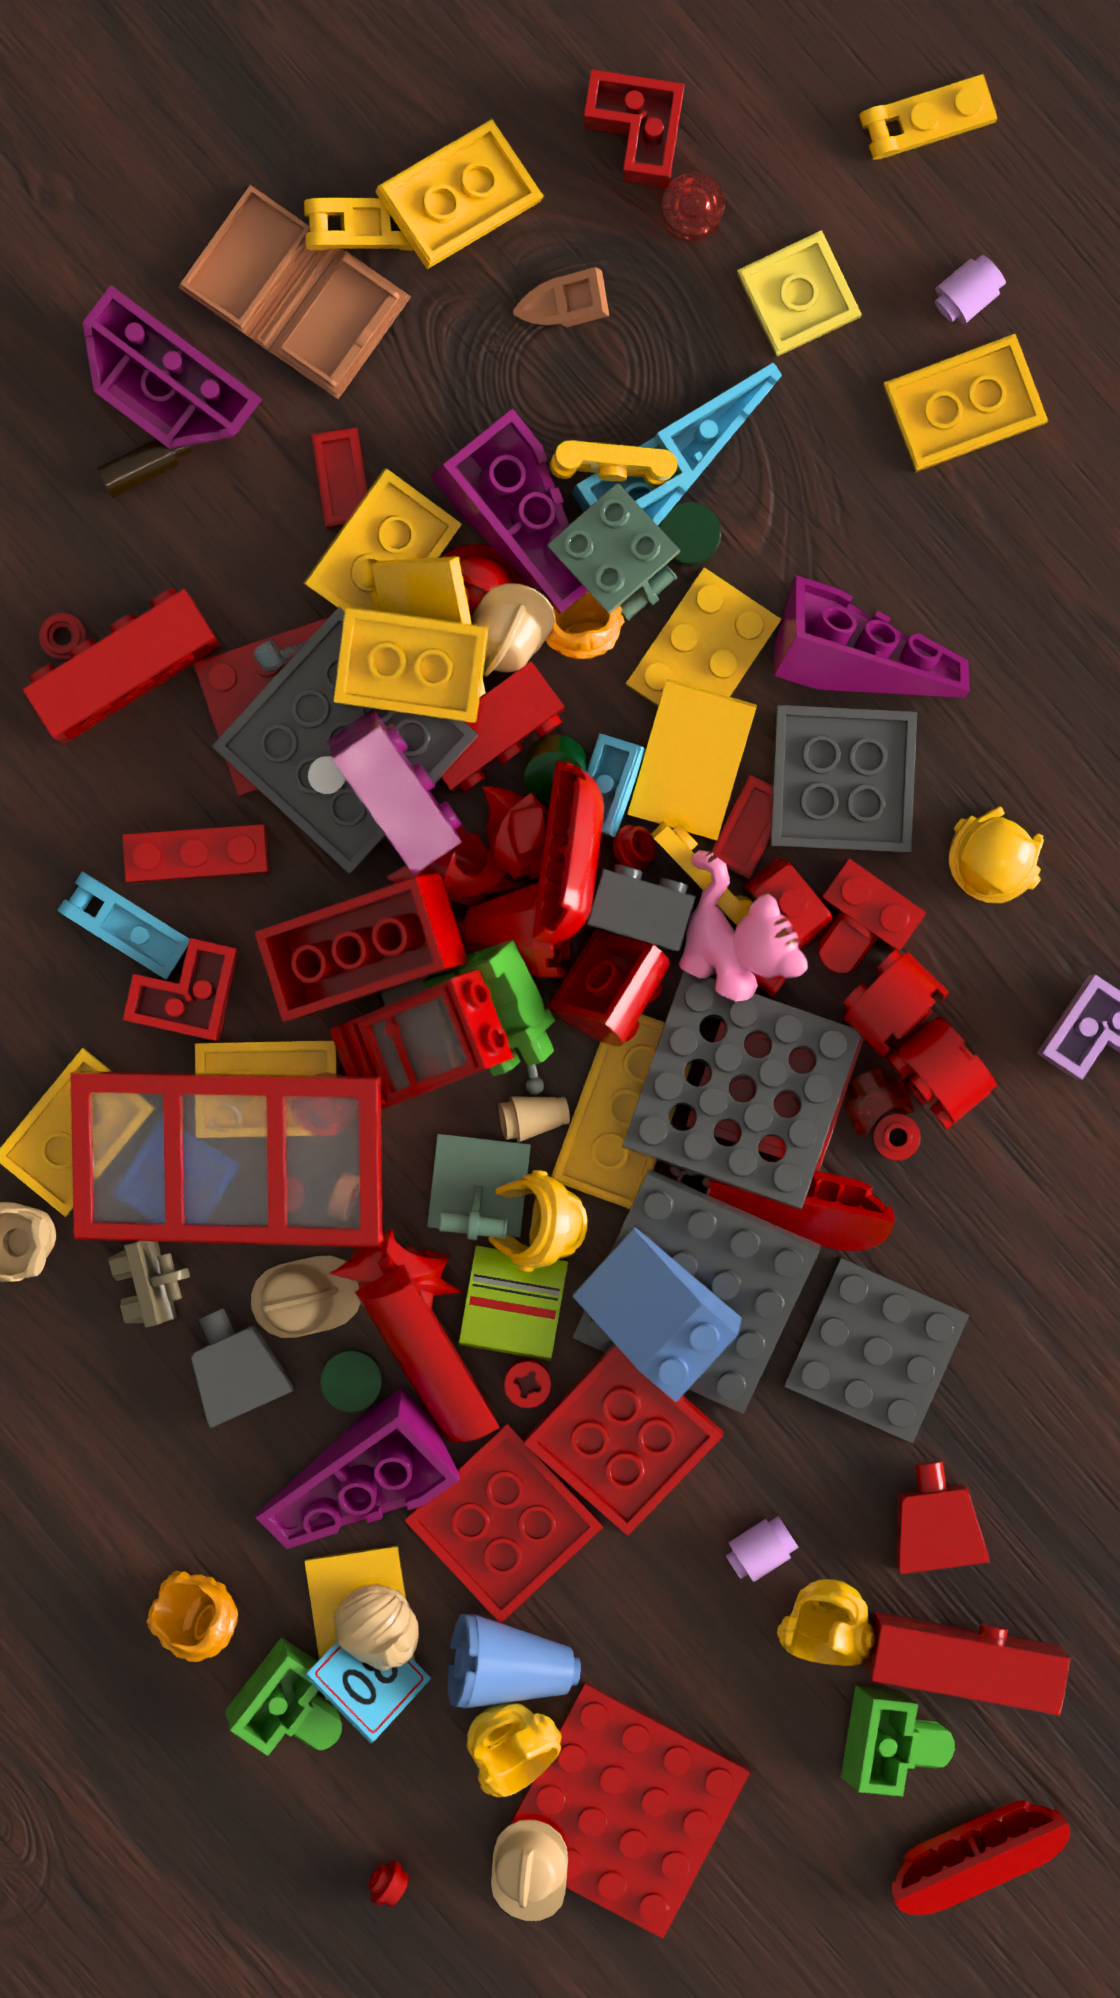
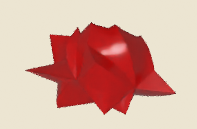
M482 786L491 811L486 828L487 843L496 867L503 868L513 879L528 875L530 880L540 877L549 808H546L541 803L535 792L523 797L508 789Z
M463 825L456 828L461 843L422 870L413 874L408 865L386 877L397 884L414 877L440 872L448 899L469 907L484 903L487 895L522 886L504 878L506 871L503 868L496 867L491 850L486 848L477 832L468 834Z
M392 1228L382 1233L384 1240L381 1247H356L351 1260L329 1273L358 1282L360 1289L400 1265L405 1264L431 1309L434 1295L466 1293L441 1279L443 1270L449 1260V1254L417 1250L411 1245L404 1249L395 1241Z

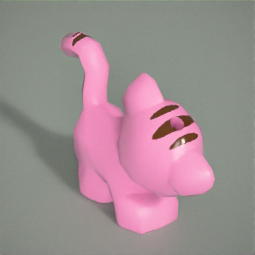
M697 851L692 856V864L698 869L710 872L712 881L702 891L699 904L688 919L685 932V947L678 964L680 968L693 976L703 979L717 974L716 992L736 1002L753 997L758 984L752 972L768 979L779 975L785 978L802 975L807 970V960L803 953L798 950L797 934L788 919L780 914L777 901L770 894L760 896L751 905L750 914L744 916L737 925L736 930H734L723 911L716 906L719 898L730 884L727 866L713 853Z

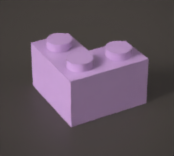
M1090 975L1086 978L1036 1053L1072 1078L1078 1080L1084 1078L1106 1044L1120 1053V991L1097 975Z

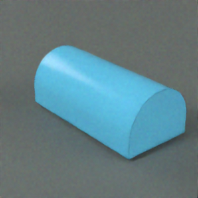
M600 733L586 772L595 780L603 796L604 818L602 835L613 838L619 830L646 749L642 746Z

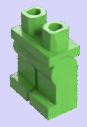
M513 940L482 949L479 952L475 951L466 954L469 963L428 976L422 982L425 988L428 989L449 979L480 969L514 1057L511 1060L490 1067L489 1069L493 1076L504 1074L521 1062L514 1049L518 1047L528 1066L543 1062L554 1052V1048L545 1030L555 1019L549 1009L544 1010L542 998Z

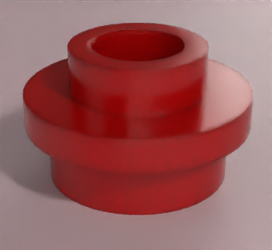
M57 613L48 617L43 622L39 631V641L42 649L49 656L58 660L72 659L69 652L86 641L87 637L82 622L68 613ZM60 629H68L72 634L71 641L67 645H58L55 641V635Z
M626 825L619 828L615 837H613V852L617 861L623 866L639 871L645 869L656 854V844L654 838L650 835L651 833L642 826Z
M890 1114L882 1118L876 1125L873 1140L876 1149L882 1156L890 1160L899 1161L909 1158L916 1152L920 1144L921 1134L918 1125L910 1117L903 1114ZM895 1128L902 1129L906 1134V1140L901 1146H893L889 1141V1133Z
M392 1860L386 1866L380 1864L372 1873L368 1882V1890L371 1891L370 1901L375 1905L381 1906L385 1904L393 1907L405 1892L409 1881V1874L402 1870V1865L399 1862Z

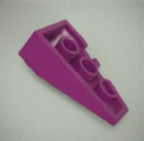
M511 409L430 475V478L458 513L533 589L547 598L558 614H561L588 591L547 546L570 525L562 506L564 500L559 487L555 488L546 465L548 459L543 446L514 409Z
M797 575L795 576L774 644V676L785 679L793 684H801L817 690L966 698L970 691L967 659L919 633L913 634L910 637L888 624L891 617L877 611L873 617L851 605L850 602L853 596L838 588Z
M400 1388L366 1412L264 1505L256 1513V1519L288 1549L339 1532L340 1527L364 1519L367 1520V1523L380 1520L383 1517V1513L405 1506H407L408 1510L424 1506L458 1482L460 1474L433 1420L403 1388Z

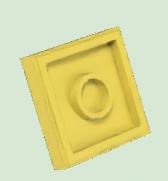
M822 230L737 270L741 284L776 357L848 324L862 315Z

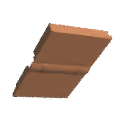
M250 185L178 288L330 395L339 399L411 296L347 251L342 249H306L305 233L310 232V226Z

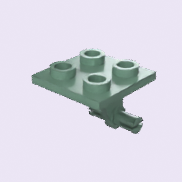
M619 483L614 485L547 545L609 615L617 607L621 606V614L627 621H630L648 603L653 606L659 600L657 595L675 579H678L667 563L680 553L679 548Z
M438 1134L427 1227L439 1228V1232L468 1234L467 1239L477 1240V1235L506 1239V1235L520 1237L525 1196L507 1198L496 1195L495 1190L504 1184L522 1180L524 1174H528L531 1144Z

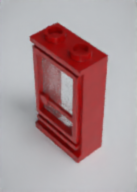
M480 969L449 979L329 1029L347 1076L380 1077L381 1110L514 1058L508 1044L507 1035L501 1026L491 1000L490 991L483 980Z

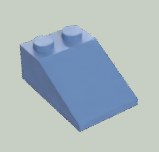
M635 1226L572 1296L632 1364L675 1402L680 1399L738 1336L742 1317Z

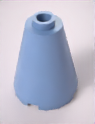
M460 1614L455 1623L450 1649H456L454 1665L448 1664L447 1673L448 1695L452 1706L465 1709L566 1695L570 1691L571 1685L577 1686L581 1673L580 1658L574 1657L573 1650L569 1646L476 1614Z

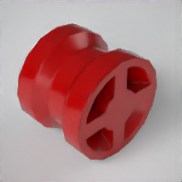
M523 1359L511 1365L506 1373L504 1383L506 1395L512 1403L519 1407H537L550 1394L551 1378L549 1371L537 1360Z

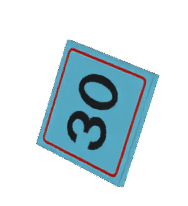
M338 1640L304 1675L370 1743L376 1740L431 1679L412 1658L400 1667H392L382 1672L367 1663L358 1661L338 1645Z

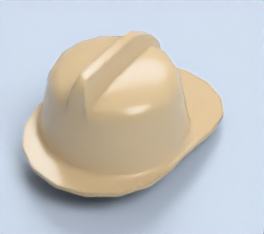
M503 584L493 587L483 597L470 617L471 623L474 625L489 626L483 675L487 677L493 670L505 673L518 671L540 649L552 631L555 622L554 609L547 598L535 589L521 584Z
M332 1255L314 1256L279 1264L266 1270L255 1282L251 1293V1309L257 1323L268 1333L280 1338H296L331 1330L347 1323L357 1313L361 1303L355 1294V1291L359 1289L358 1282L329 1274L346 1263L345 1260Z
M519 1820L508 1825L498 1836L493 1852L492 1892L500 1908L511 1916L525 1921H540L553 1916L562 1906L566 1893L568 1854L567 1846L561 1835L549 1824L537 1820Z

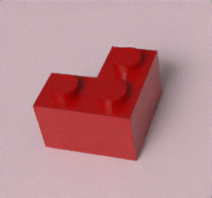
M591 69L584 113V129L629 136L623 169V182L669 189L685 84Z
M190 938L179 984L133 974L123 1020L220 1041L240 950Z

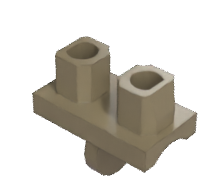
M138 1241L124 1245L125 1250L109 1257L111 1273L115 1280L119 1281L132 1277L137 1295L121 1299L120 1308L125 1323H144L145 1328L177 1318L173 1301L182 1298L178 1280L191 1277L189 1268L175 1270L171 1253L161 1255L158 1242Z

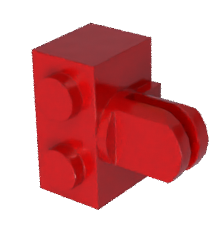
M849 858L819 898L839 914L818 945V957L827 970L845 974L859 966L876 941H879L892 951L897 950L900 952L927 912Z

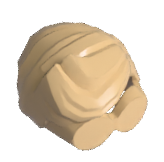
M0 1202L1 1282L20 1281L24 1278L38 1276L42 1272L46 1258L54 1248L56 1240V1228L48 1213L13 1202Z
M378 1584L361 1586L354 1589L344 1598L334 1612L333 1617L338 1645L358 1661L367 1663L384 1672L392 1667H400L408 1662L416 1650L419 1637L418 1621L409 1607L406 1598L398 1590Z

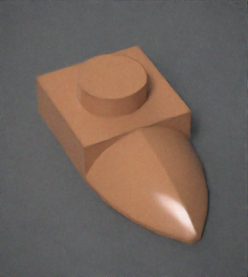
M593 267L548 280L528 292L515 307L513 314L532 324L547 326L561 324L565 327L609 316L602 271Z

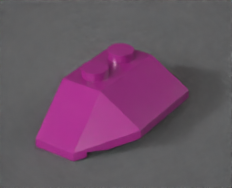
M110 285L82 322L94 393L168 449L234 438L262 401L261 397L112 285Z

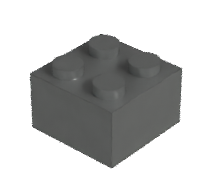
M615 864L613 872L604 869L587 927L651 943L661 950L677 954L695 896L686 894L688 885L666 878H661L658 885L640 880L642 871Z

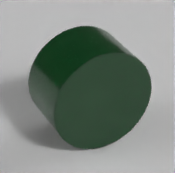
M696 502L681 503L673 507L661 523L660 529L680 550V553L671 560L673 563L683 567H696L706 563L715 554L721 538V527L717 516L705 505Z
M564 735L544 736L534 742L527 753L524 772L525 786L529 793L535 792V795L542 803L550 805L556 762L566 761L585 771L587 769L585 751L578 742Z
M342 1350L333 1355L323 1368L320 1381L322 1393L326 1400L338 1410L344 1412L364 1410L377 1399L382 1389V1369L378 1361L364 1350Z

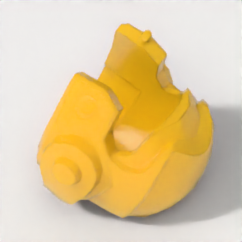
M1000 806L979 818L970 816L967 819L961 818L953 828L955 834L948 854V864L956 883L967 894L986 903H1005L1023 894L1027 889L1033 890L1041 880L1038 876L1041 869L1036 864L1043 845V835L1036 834L1031 839L1028 833L1015 822L1001 817L1005 813Z
M533 1170L532 1174H524L522 1180H516L496 1188V1195L507 1198H519L528 1194L536 1195L529 1235L530 1247L521 1244L514 1237L507 1235L506 1239L490 1236L488 1238L492 1245L511 1258V1263L518 1265L519 1270L533 1272L534 1268L547 1267L554 1264L558 1259L572 1255L581 1246L587 1231L586 1209L574 1193L566 1190L565 1186L557 1179L549 1177L546 1171Z
M834 1579L813 1581L801 1589L790 1616L784 1617L777 1629L780 1643L787 1652L795 1657L821 1664L860 1665L863 1659L870 1657L876 1641L874 1629L868 1624V1606L863 1601L859 1591L843 1581Z
M501 1703L487 1707L472 1722L467 1733L466 1745L479 1768L478 1780L481 1784V1789L486 1794L495 1797H505L521 1791L534 1782L557 1758L561 1751L560 1741L562 1736L551 1718L539 1713L533 1714L522 1704Z

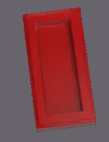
M357 427L311 434L326 529L344 526L368 492Z
M752 775L749 776L711 853L726 864L727 869L747 879H750L770 840L772 785Z

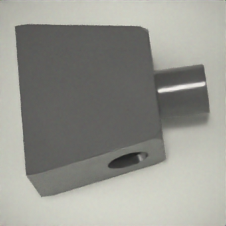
M224 1308L198 1319L209 1345L191 1353V1360L210 1428L288 1394L295 1389L292 1380L254 1325L235 1333Z

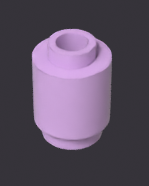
M981 255L976 260L969 259L940 283L935 288L938 298L934 302L938 310L948 321L954 322L958 319L966 324L1000 295L999 289L1006 282L995 264L986 256Z
M777 1516L769 1522L765 1518L728 1542L733 1551L728 1553L726 1557L740 1579L749 1575L752 1581L755 1582L791 1559L789 1554L799 1547L780 1517Z

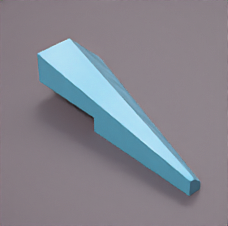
M773 362L659 431L654 438L639 446L668 450L677 459L676 471L668 482L658 488L649 486L643 477L627 476L625 481L612 482L601 480L598 478L599 473H594L576 484L571 492L583 512H585L614 485L619 483L658 526L781 378L782 374Z

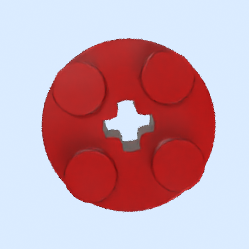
M894 950L877 967L878 973L876 977L878 979L869 988L863 983L860 984L843 1002L845 1005L843 1010L846 1012L843 1020L883 1059L890 1055L891 1049L887 1046L889 1043L898 1048L931 1016L934 1011L930 1007L936 1002L933 998L936 996L943 1002L950 992L909 952L902 956L897 950Z
M937 1016L888 1055L886 1059L903 1079L907 1076L911 1079L905 1085L906 1089L922 1107L930 1102L932 1104L929 1108L930 1112L941 1126L947 1130L985 1099L997 1087V1083L976 1054L973 1056L963 1045L965 1043L964 1039L943 1018Z

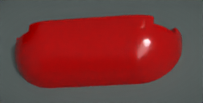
M566 761L555 763L532 933L533 940L545 944H556L569 939L583 927L589 917L593 903L604 818V801L597 783L585 770Z
M815 1171L801 1210L712 1179L710 1180L707 1195L815 1242L822 1247L842 1251H862L881 1244L889 1237L895 1223L892 1207L887 1208L879 1198L872 1194L873 1187L856 1179Z
M1022 1800L1002 1806L927 1840L909 1850L904 1856L905 1862L900 1867L895 1882H892V1893L896 1905L902 1912L911 1915L936 1913L1034 1870L1050 1861L1065 1847L1070 1837L1069 1825L1058 1810H1051L1040 1805H1030L1027 1800Z

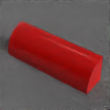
M405 1264L355 1291L364 1309L446 1440L459 1443L481 1438L500 1428L489 1403Z

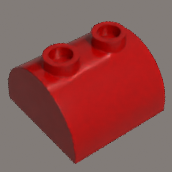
M595 929L548 1005V1008L562 1020L584 1034L612 1046H622L624 1042L631 1040L636 1035L639 1029L638 1019L646 1005L654 1001L662 992V979L671 963L667 956L654 944Z

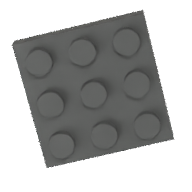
M789 705L775 706L769 847L911 853L917 712Z
M839 1257L783 1386L913 1444L969 1318V1314Z

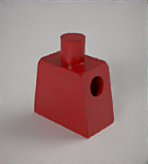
M780 857L776 858L742 886L754 902L760 896L770 894L777 901L780 914L788 919L797 934L798 950L801 952L825 934L834 922L830 911L788 861Z
M941 1460L915 1464L918 1490L898 1494L896 1567L899 1573L907 1574L990 1562L968 1489L964 1484L946 1486L944 1465Z

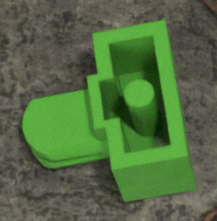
M283 1637L279 1639L225 1710L230 1731L267 1756L285 1733L290 1737L292 1735L313 1749L321 1751L327 1749L338 1741L342 1731V1722L337 1709L316 1695L319 1690L304 1676L317 1663V1660Z
M855 1685L841 1778L858 1792L903 1796L907 1769H914V1767L936 1769L946 1766L954 1754L955 1741L951 1732L938 1722L916 1720L918 1703L901 1690Z

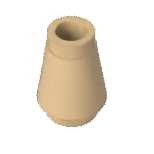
M510 1096L508 1102H502L498 1105L499 1120L505 1140L515 1138L517 1142H521L570 1123L569 1108L565 1096L557 1098Z

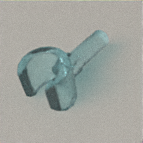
M272 638L258 646L254 650L253 656L263 670L272 672L281 667L287 660L292 659L308 640L289 645L281 650Z

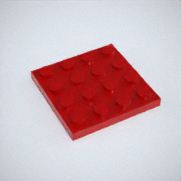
M584 1681L559 1729L562 1736L559 1755L530 1784L509 1825L519 1820H537L549 1824L561 1835L567 1846L566 1888L663 1939L751 1771L740 1763Z

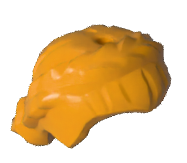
M586 592L561 614L554 610L555 622L552 631L545 641L561 655L573 659H591L605 654L614 647L620 635V629L624 623V618L621 614L622 607H617L609 615L589 592Z
M176 1570L162 1582L158 1599L153 1601L146 1623L151 1633L159 1638L162 1646L170 1650L176 1657L191 1662H199L205 1658L216 1656L228 1645L238 1621V1610L231 1595L227 1592L225 1584L217 1582L213 1577L189 1575L185 1571L180 1572Z

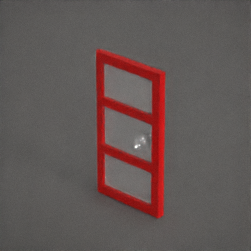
M74 1071L70 1073L73 1233L75 1240L344 1247L382 1246L384 1236L382 1234L380 1077Z

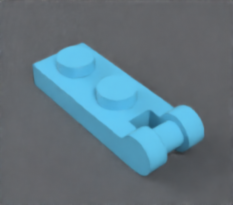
M82 871L75 881V884L78 885L69 901L63 900L57 911L162 978L169 980L187 951L189 938ZM94 896L104 901L96 917L85 911Z

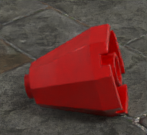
M539 883L467 909L466 917L460 918L458 923V931L468 954L513 940L529 973L542 978H565L567 976L569 968H560L561 960L571 959L572 937L556 944H545L532 939Z

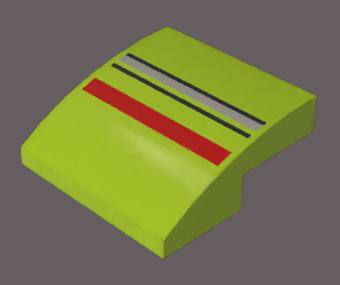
M476 1245L459 1345L551 1361L568 1261L557 1260L554 1264L547 1267L534 1268L533 1272L519 1270L518 1265L511 1263V1258L498 1249Z

